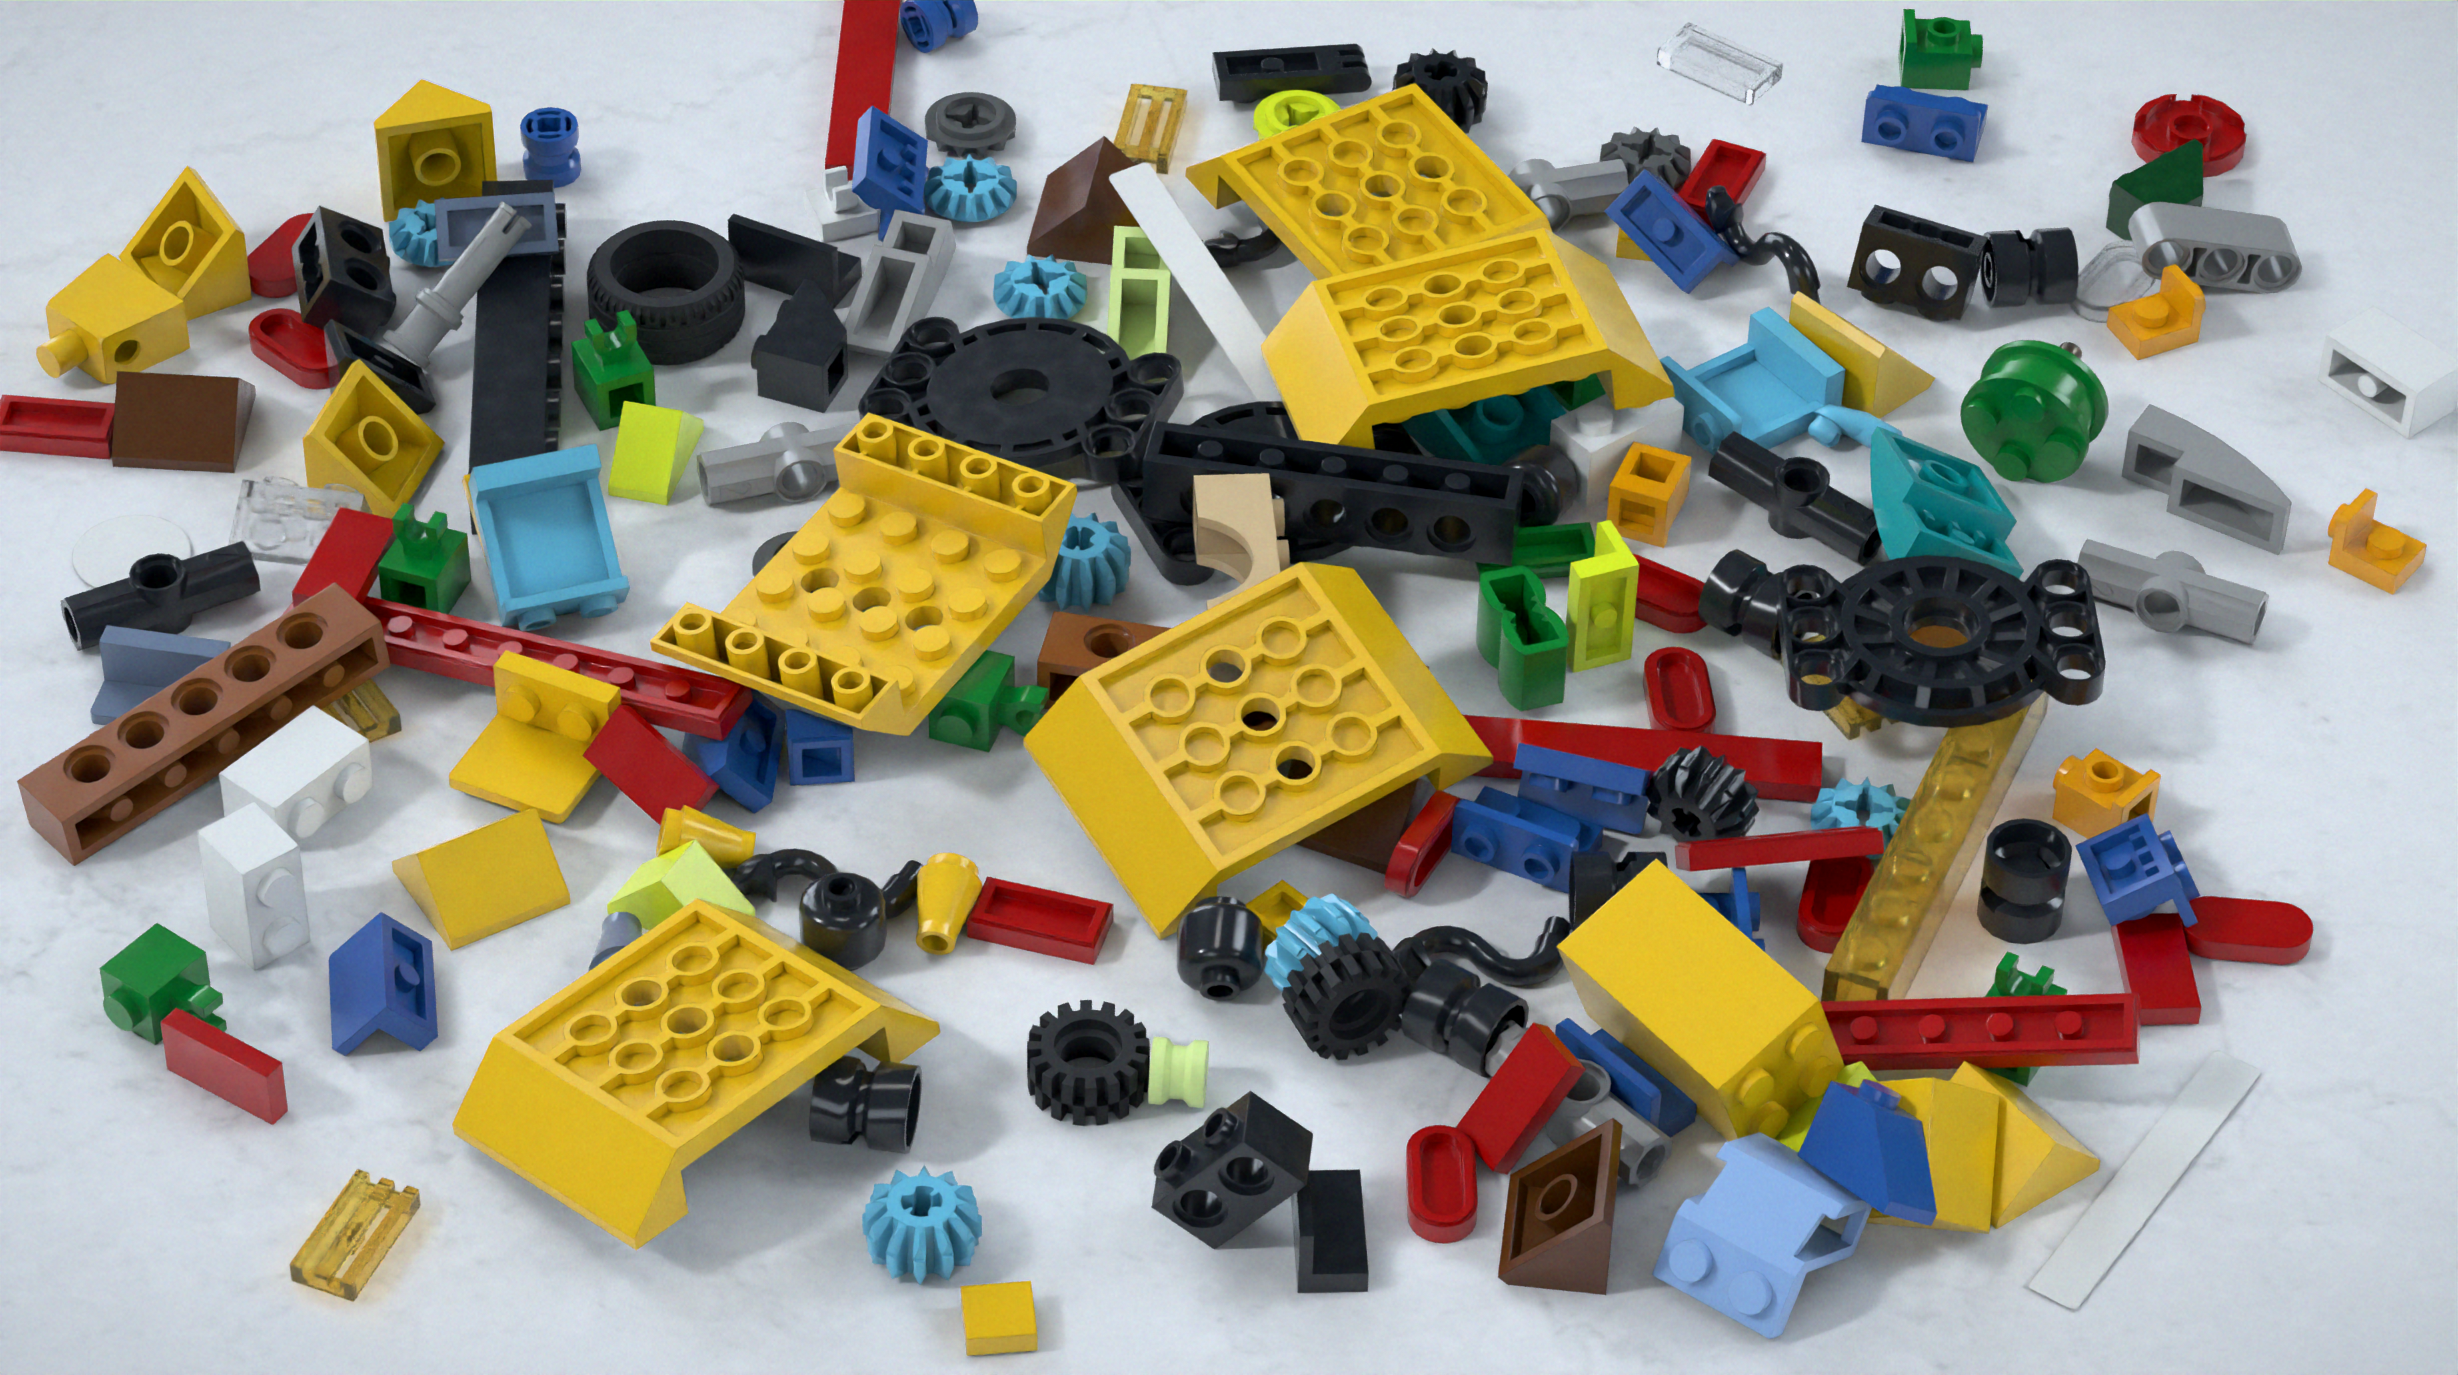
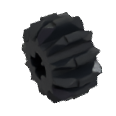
M1432 48L1429 55L1411 53L1408 62L1397 65V72L1393 77L1392 90L1416 83L1465 134H1469L1471 125L1482 122L1483 113L1486 110L1488 83L1485 71L1476 67L1475 58H1458L1456 50L1443 54L1438 53Z
M1702 745L1694 751L1680 747L1675 754L1670 755L1650 779V785L1646 790V796L1650 804L1646 812L1651 817L1661 821L1660 833L1671 834L1678 842L1746 836L1755 824V817L1760 811L1755 802L1759 791L1755 786L1743 780L1746 770L1734 769L1728 764L1725 754L1718 758L1714 757Z

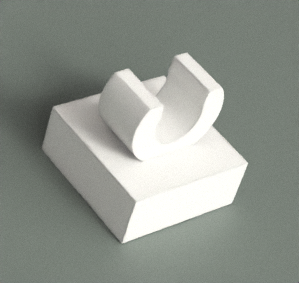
M846 166L823 170V187L804 191V210L823 243L878 231V212L876 209L865 204L857 194L852 192L853 180L848 181Z

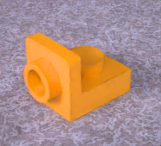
M2176 264L2163 268L2159 293L2110 307L2106 326L2137 360L2198 342L2202 315L2206 309L2205 296L2200 286L2192 282Z
M2365 488L2350 505L2346 503L2341 504L2329 523L2327 533L2333 540L2328 564L2393 595L2423 564L2427 544L2374 520L2378 493Z

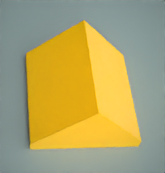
M421 79L373 122L384 222L396 220L399 209H415L418 200L431 204L434 203V200L441 199L442 197L444 199L482 197V181H498L491 106L487 103Z
M186 166L118 257L126 265L182 299L185 303L186 319L189 321L251 300L252 295L244 232L196 169Z
M1797 291L1791 300L1789 323L1846 369L1842 405L1845 407L1865 411L1880 419L1927 390L1935 380V377L1803 293Z
M360 359L350 365L302 439L310 506L338 511L340 507L392 519L402 503L407 504L445 444Z
M536 807L506 816L392 861L393 872L451 951L570 904V893Z
M1966 1061L1962 1063L1949 1080L1953 1083L1999 1095L1990 1224L1995 1229L2099 1170L2100 1160L2010 1080Z
M1935 1077L1878 1081L1877 1083L1901 1095L1898 1104L1900 1108L1922 1121L1937 1215L1932 1226L1885 1215L1872 1207L1866 1223L1989 1234L1999 1095Z

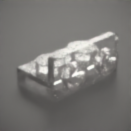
M277 476L265 477L263 482L243 479L228 545L244 541L252 554L253 560L307 566L340 507L369 514L373 513L364 494H360L350 486L333 483L324 485L323 489L302 487L290 479Z

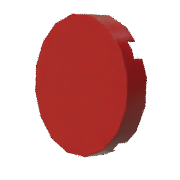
M2167 94L2146 102L2136 112L2131 143L2137 155L2146 163L2193 139L2203 144V178L2217 176L2232 170L2243 158L2247 135L2244 132L2245 123L2241 115L2224 102L2199 94H2192L2191 101H2176L2177 94Z

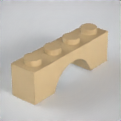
M1269 473L1194 475L1193 533L1196 562L1198 565L1222 571L1241 583L1233 591L1207 600L1206 610L1290 568L1288 540H1277L1276 537L1284 536L1283 498L1272 499ZM1228 663L1216 664L1208 670L1211 678L1226 683L1236 681L1243 674L1237 666Z

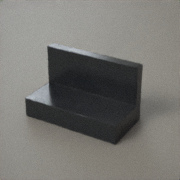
M734 213L728 219V241L735 247L741 258L745 281L791 296L795 294L804 279L815 281L834 310L862 277L861 258L838 251V247Z
M1360 1169L1309 1170L1307 1185L1291 1196L1297 1293L1368 1292L1369 1271Z

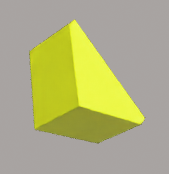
M624 401L608 483L609 495L668 505L704 430V420L681 410Z
M696 839L643 863L607 904L609 915L615 912H629L640 920L642 928L646 930H651L697 898L755 916V908Z

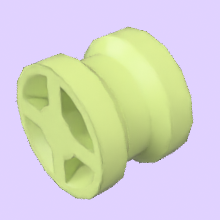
M1166 1037L1153 1038L1149 1072V1104L1163 1105L1169 1099H1181L1189 1107L1204 1108L1208 1076L1209 1041L1194 1040L1188 1046L1174 1045Z

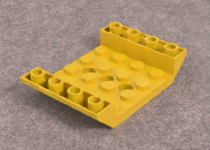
M1416 83L1375 96L1186 168L1185 177L1216 210L1243 200L1318 280L1535 229L1545 228L1552 232L1547 216ZM1323 212H1327L1332 216L1325 215Z
M1545 228L1312 281L1261 344L1262 357L1299 440L1375 449L1372 425L1385 422L1400 423L1412 416L1440 409H1460L1474 401L1504 394L1519 395L1529 391L1531 388L1564 380H1582L1593 373H1596L1615 410L1643 408L1654 401L1675 397L1672 382L1608 266Z
M868 412L833 449L840 488L720 614L686 602L650 640L651 650L862 730L909 736L1050 580L1077 497L1076 484ZM825 587V588L818 589V590L814 591L813 593H810L811 591H813V590H815V589H817V588ZM877 606V607H872V608L866 610L865 612H862L864 609H866V608H868V607ZM923 625H931V626H925V627H923V628H921V629H919V630H917V631H914L916 628H918V627H920V626H923Z
M1299 562L1080 675L1023 738V745L1159 940L1177 932L1181 917L1194 908L1199 901L1209 897H1216L1218 884L1419 777L1426 775L1436 790H1444L1493 764V756L1354 568L1309 562ZM1228 663L1237 666L1243 674L1236 681L1226 683L1211 678L1208 670L1216 664ZM1263 711L1272 714L1278 722L1271 729L1256 731L1248 728L1242 719L1251 712ZM1297 759L1308 763L1313 771L1306 778L1294 780L1281 775L1277 767L1286 760Z
M697 898L495 1034L452 1123L453 1131L462 1140L633 1249L638 1250L689 1213L681 1170L855 1047L878 1061L900 1063L941 1033L939 1022L759 918Z

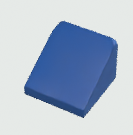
M785 709L790 786L855 782L853 728L800 710Z

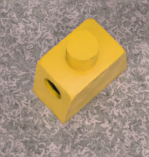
M107 253L48 301L45 309L50 340L37 347L36 356L43 370L53 378H58L74 367H78L103 384H114L117 380V371L140 372L190 348L185 303L182 299Z

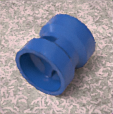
M907 0L901 5L900 20L902 28L911 44L920 52L928 53L943 46L949 36L958 39L976 30L978 12L974 0Z
M553 107L540 108L528 113L520 124L521 141L523 147L526 148L522 158L525 178L527 180H553L554 188L564 187L573 183L580 176L581 172L580 153L575 147L579 140V128L576 117L570 111Z

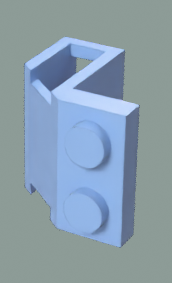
M1761 1132L1724 1143L1715 1156L1727 1164L1709 1190L1687 1198L1677 1211L1652 1275L1766 1338L1773 1339L1782 1335L1807 1272L1853 1256L1872 1206L1798 1157L1799 1152ZM1825 1215L1833 1220L1850 1215L1842 1235L1820 1224Z

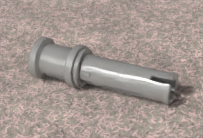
M501 201L498 209L432 290L428 287L424 291L420 290L415 296L417 304L395 331L388 329L383 338L417 366L426 370L431 364L428 356L450 329L457 331L463 324L461 320L464 318L460 313L461 310L526 230L531 228V223L523 216L519 217L516 215L502 233L503 228L517 211Z

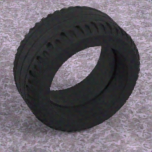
M657 220L640 223L608 238L596 249V252L590 259L587 270L589 319H596L603 332L606 333L616 329L618 325L617 312L628 310L636 322V341L652 365H678L705 358L728 344L742 326L745 316L744 268L741 258L735 247L728 240L706 227L677 220ZM666 287L684 288L694 291L681 296L664 298L639 294L647 290Z

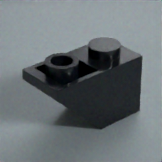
M804 279L793 297L782 302L776 321L767 334H761L757 338L751 354V367L757 370L758 396L825 413L848 379L847 330L815 281Z

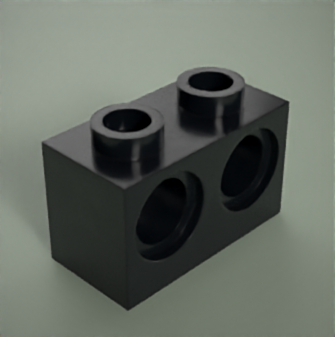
M1875 204L1863 222L1847 287L1861 291V295L1864 298L1875 303L1892 304L1896 301L1916 307L1921 315L1929 319L1947 321L1953 318L1961 320L1973 296L1988 237ZM1887 250L1892 252L1898 258L1901 267L1891 269L1883 266L1877 260L1875 251ZM1941 266L1951 270L1956 276L1957 284L1945 285L1940 283L1933 276L1931 268Z
M319 205L291 248L302 322L324 330V326L333 319L370 340L379 325L385 326L389 322L396 306V294L392 290L389 272L390 257L386 254L383 229Z
M1249 1091L1227 1108L1221 1107L1216 1109L1201 1127L1181 1141H1172L1162 1150L1154 1165L1156 1181L1151 1208L1215 1250L1307 1185L1313 1133L1252 1091Z

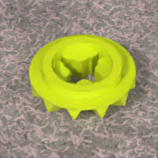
M1307 90L1281 91L1266 97L1258 104L1254 111L1253 130L1258 132L1259 140L1341 110V108L1330 98L1316 92Z

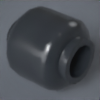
M1531 444L1517 449L1501 465L1524 469L1520 528L1553 525L1572 506L1578 492V480L1572 463L1562 452L1548 445Z
M846 872L824 875L810 883L802 893L799 905L801 943L849 971L861 968L875 960L884 949L887 936L886 902L881 889L866 877Z
M1209 897L1199 901L1194 908L1181 917L1177 927V971L1180 979L1194 990L1200 991V994L1207 999L1226 1001L1237 997L1240 991L1247 990L1259 981L1264 969V929L1260 918L1250 909L1246 908L1243 902L1232 897Z

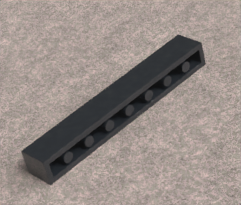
M553 180L482 181V196L554 192ZM555 203L558 239L567 238L566 203ZM558 240L559 254L503 258L477 291L468 474H471L473 467L560 450L559 431H550V428H561L560 391H551V389H562L561 352L552 353V351L563 350L564 348L562 314L554 313L565 312L564 278L555 277V275H566L565 240ZM470 511L472 535H478Z

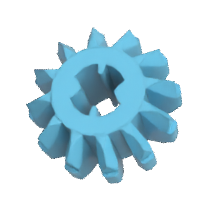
M1071 512L1051 578L1038 592L1040 602L1057 601L1061 612L1071 605L1080 606L1087 613L1091 604L1098 603L1104 606H1111L1113 596L1125 592L1126 583L1129 580L1131 548L1128 546V537L1119 533L1117 522L1107 521L1099 523L1095 512L1086 518H1077Z
M1333 893L1321 899L1314 896L1308 899L1300 911L1292 910L1290 919L1284 926L1276 928L1278 936L1275 941L1267 946L1265 951L1268 960L1264 972L1272 979L1273 985L1282 992L1283 987L1291 986L1287 980L1291 970H1304L1299 961L1307 953L1313 958L1321 954L1318 945L1328 940L1332 947H1336L1339 943V936L1350 933L1354 941H1356L1359 933H1369L1374 940L1378 932L1369 924V919L1347 900H1341Z
M924 1165L917 1176L909 1177L896 1170L891 1184H874L870 1203L865 1205V1213L862 1215L863 1234L866 1235L868 1252L871 1255L873 1264H886L892 1279L906 1273H912L919 1285H921L927 1274L936 1273L949 1281L954 1266H970L971 1258L975 1253L974 1247L979 1245V1237L982 1236V1216L978 1214L977 1201L973 1195L972 1186L958 1185L952 1171L938 1177H933Z

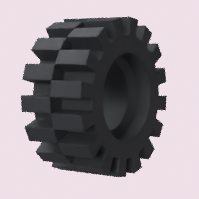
M1350 933L1339 936V943L1336 947H1332L1328 940L1318 945L1321 954L1316 958L1307 953L1299 961L1304 970H1291L1287 977L1291 986L1283 987L1282 997L1286 1002L1283 1004L1285 1012L1312 1052L1316 1051L1319 1057L1329 1059L1333 1053L1337 1060H1347L1350 1049H1354L1356 1054L1361 1056L1369 1053L1368 1043L1375 1040L1380 1047L1389 1039L1385 1032L1389 1028L1398 1032L1401 1028L1402 1019L1399 1015L1403 1014L1406 1001L1413 988L1412 981L1381 938L1377 936L1373 940L1369 933H1359L1356 941H1354Z
M1080 1000V1010L1072 1011L1069 1002L1058 1005V1018L1047 1011L1040 1016V1027L1033 1024L1029 1031V1041H1027L1028 1090L1030 1096L1035 1095V1104L1042 1111L1051 1106V1117L1062 1121L1067 1113L1073 1114V1125L1085 1126V1116H1095L1096 1125L1098 1126L1108 1124L1109 1112H1113L1120 1120L1129 1115V1104L1138 1108L1143 1102L1144 1092L1148 1093L1150 1041L1149 1038H1146V1028L1143 1023L1134 1024L1133 1013L1124 1009L1118 1016H1115V1004L1104 1001L1101 1010H1092V1000ZM1081 1057H1095L1110 1063L1098 1068H1079L1067 1062Z

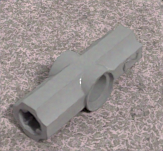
M1530 159L1514 167L1508 175L1547 216L1553 233L1563 228L1572 217L1605 213L1604 211L1629 186L1627 169L1622 159L1556 169L1549 161L1544 159Z
M783 422L767 430L759 442L700 453V455H697V472L702 495L707 506L776 493L782 500L791 503L804 502L814 498L823 490L826 483L839 480L833 449L858 423L809 432L802 424Z
M2087 539L2079 554L2077 563L2086 569L2090 577L2093 597L2134 609L2138 619L2150 629L2169 633L2179 630L2185 624L2251 645L2254 644L2260 632L2267 610L2269 595L2264 591L2207 575L2201 563L2193 556L2184 552H2163L2156 559Z
M1515 1024L1499 1034L1497 1042L1486 1054L1485 1071L1492 1077L1495 1075L1529 1029L1528 1027L1521 1028L1518 1024ZM1578 1059L1586 1070L1546 1122L1547 1136L1554 1144L1561 1147L1606 1121L1615 1118L1623 1125L1618 1176L1629 1185L1635 1183L1641 1188L1658 1176L1663 1164L1671 1156L1673 1140L1610 1092V1077L1602 1066L1592 1061Z

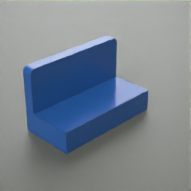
M1646 169L1604 211L1687 294H1690L1721 260L1733 267L1741 259L1663 179Z
M751 688L753 701L723 741L685 732L682 753L719 785V788L755 814L770 804L773 799L786 725V712L758 690Z
M380 912L335 950L328 960L332 1049L343 1056L349 1054L378 1028L418 1051L423 1050L438 1037L432 941Z
M1566 1018L1556 1025L1555 1035L1577 1059L1592 1061L1602 1066L1610 1077V1092L1668 1137H1673L1695 1122L1696 1103L1604 1029L1601 1028L1590 1035L1570 1018Z

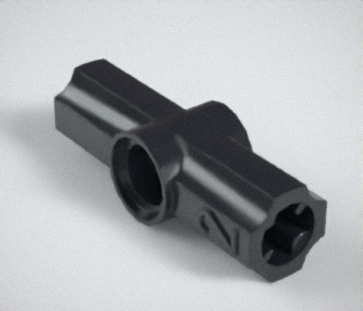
M1735 431L1721 441L1719 449L1710 461L1708 476L1768 510V523L1779 535L1791 539H1803L1812 536L1863 566L1877 555L1882 541L1874 511L1829 486L1830 474L1827 468L1820 462L1805 457H1793L1784 460Z
M240 541L184 560H180L178 557L170 554L157 553L147 555L137 560L131 566L128 578L66 597L60 602L62 616L70 639L77 651L99 645L107 625L178 635L190 626L193 618L192 614L261 591L259 574L254 565L252 554L244 541Z

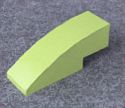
M1114 226L1107 335L1126 351L1130 361L1153 352L1167 353L1172 273L1141 227ZM1155 378L1147 381L1164 382L1165 378Z

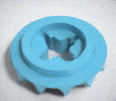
M970 153L966 160L958 161L951 157H946L943 166H935L929 169L928 180L924 184L925 201L934 212L948 219L963 222H978L1000 216L1011 208L1017 196V181L1012 179L1009 166H996L993 157L974 160ZM965 184H976V187H973L974 193H968V188L965 187Z
M418 200L415 209H399L397 219L389 223V242L394 253L401 259L420 266L439 267L454 264L455 261L439 262L435 204H428L423 200Z
M1028 254L1024 263L1008 261L1004 272L995 274L994 302L1004 314L1013 319L1043 317L1066 320L1078 313L1087 300L1086 275L1076 271L1074 262L1057 263L1053 254L1045 260H1036L1032 255ZM1042 284L1047 289V294L1044 295L1042 289H1038L1037 285Z
M1868 776L1862 784L1853 785L1846 779L1841 778L1835 789H1820L1816 804L1811 807L1812 830L1859 826L1860 819L1856 818L1857 810L1870 811V819L1866 820V826L1878 827V830H1882L1884 854L1866 856L1869 859L1890 856L1894 841L1899 834H1901L1900 850L1903 849L1911 800L1905 797H1896L1893 784L1880 788L1872 786ZM1914 817L1912 835H1913V832H1914L1915 817ZM1908 834V836H1907L1906 845H1907V844L1909 843V841H1910V840H1909V834ZM1895 846L1892 854L1897 853V846Z

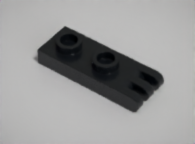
M1358 44L1212 52V73L1219 101L1232 100L1237 103H1251L1286 90H1307L1322 95L1358 93L1368 90L1372 84L1363 49Z

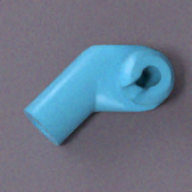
M1832 404L1825 405L1815 411L1816 419L1808 427L1809 436L1828 448L1837 445L1841 434H1844L1871 449V436L1877 426L1903 436L1902 431L1870 413Z

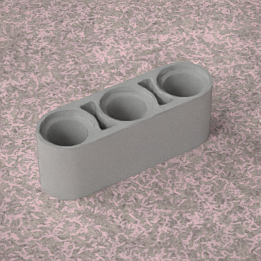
M2152 202L2136 210L2129 219L2128 229L2142 269L2149 277L2158 280L2162 279L2164 267L2176 264L2192 282L2198 285L2261 293H2278L2290 288L2301 276L2302 265L2288 228L2281 219L2273 216L2167 202Z

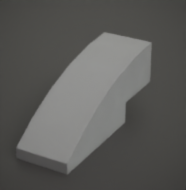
M900 210L894 211L882 246L875 244L873 246L846 318L844 327L847 330V350L888 358L906 330L913 323L925 318L942 284L956 249L951 221Z
M2149 404L2129 429L2121 477L2169 495L2166 512L2279 555L2284 548L2292 504L2290 499L2248 458L2221 439L2179 416Z

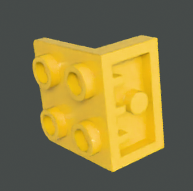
M506 650L493 665L497 714L449 773V785L453 789L518 811L536 807L540 818L560 824L567 819L601 775V772L582 755L618 705H621L620 687Z

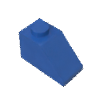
M1863 1079L1860 1087L1857 1088L1831 1081L1797 1156L1881 1213L1932 1226L1937 1210L1922 1121L1900 1108L1898 1104L1901 1095L1884 1085Z

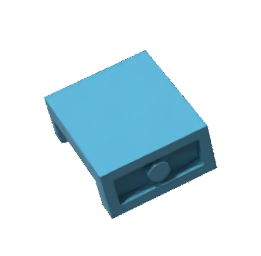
M1769 306L1750 315L1748 341L1744 345L1687 371L1670 356L1659 359L1674 386L1675 397L1673 398L1684 406L1682 430L1691 436L1702 449L1708 451L1713 456L1719 449L1721 441L1733 431L1769 450L1807 432L1809 425L1816 419L1814 412L1828 404L1842 406L1846 369Z
M596 443L473 467L468 486L502 627L519 624L521 631L537 630L556 623V616L578 611H580L582 618L601 617L617 611V604L625 602L630 585L628 577L626 575L622 576L600 487L598 476L602 465Z

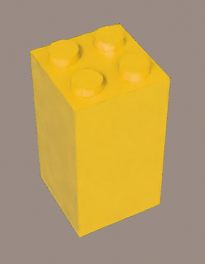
M1657 858L1556 946L1586 1014L1694 1101L1697 1105L1696 1113L1728 1142L1758 1132L1772 1139L1775 1138L1785 1127L1788 1118L1811 1097L1815 1098L1824 1094L1830 1082L1835 1081L1838 1073L1845 1067L1820 1000Z

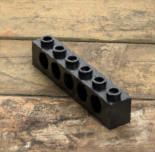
M1161 421L1154 422L1143 459V517L1193 524L1194 475L1269 473L1272 499L1283 498L1284 536L1296 539H1312L1349 544L1356 547H1372L1410 552L1417 555H1432L1470 560L1478 563L1512 566L1521 524L1524 469Z

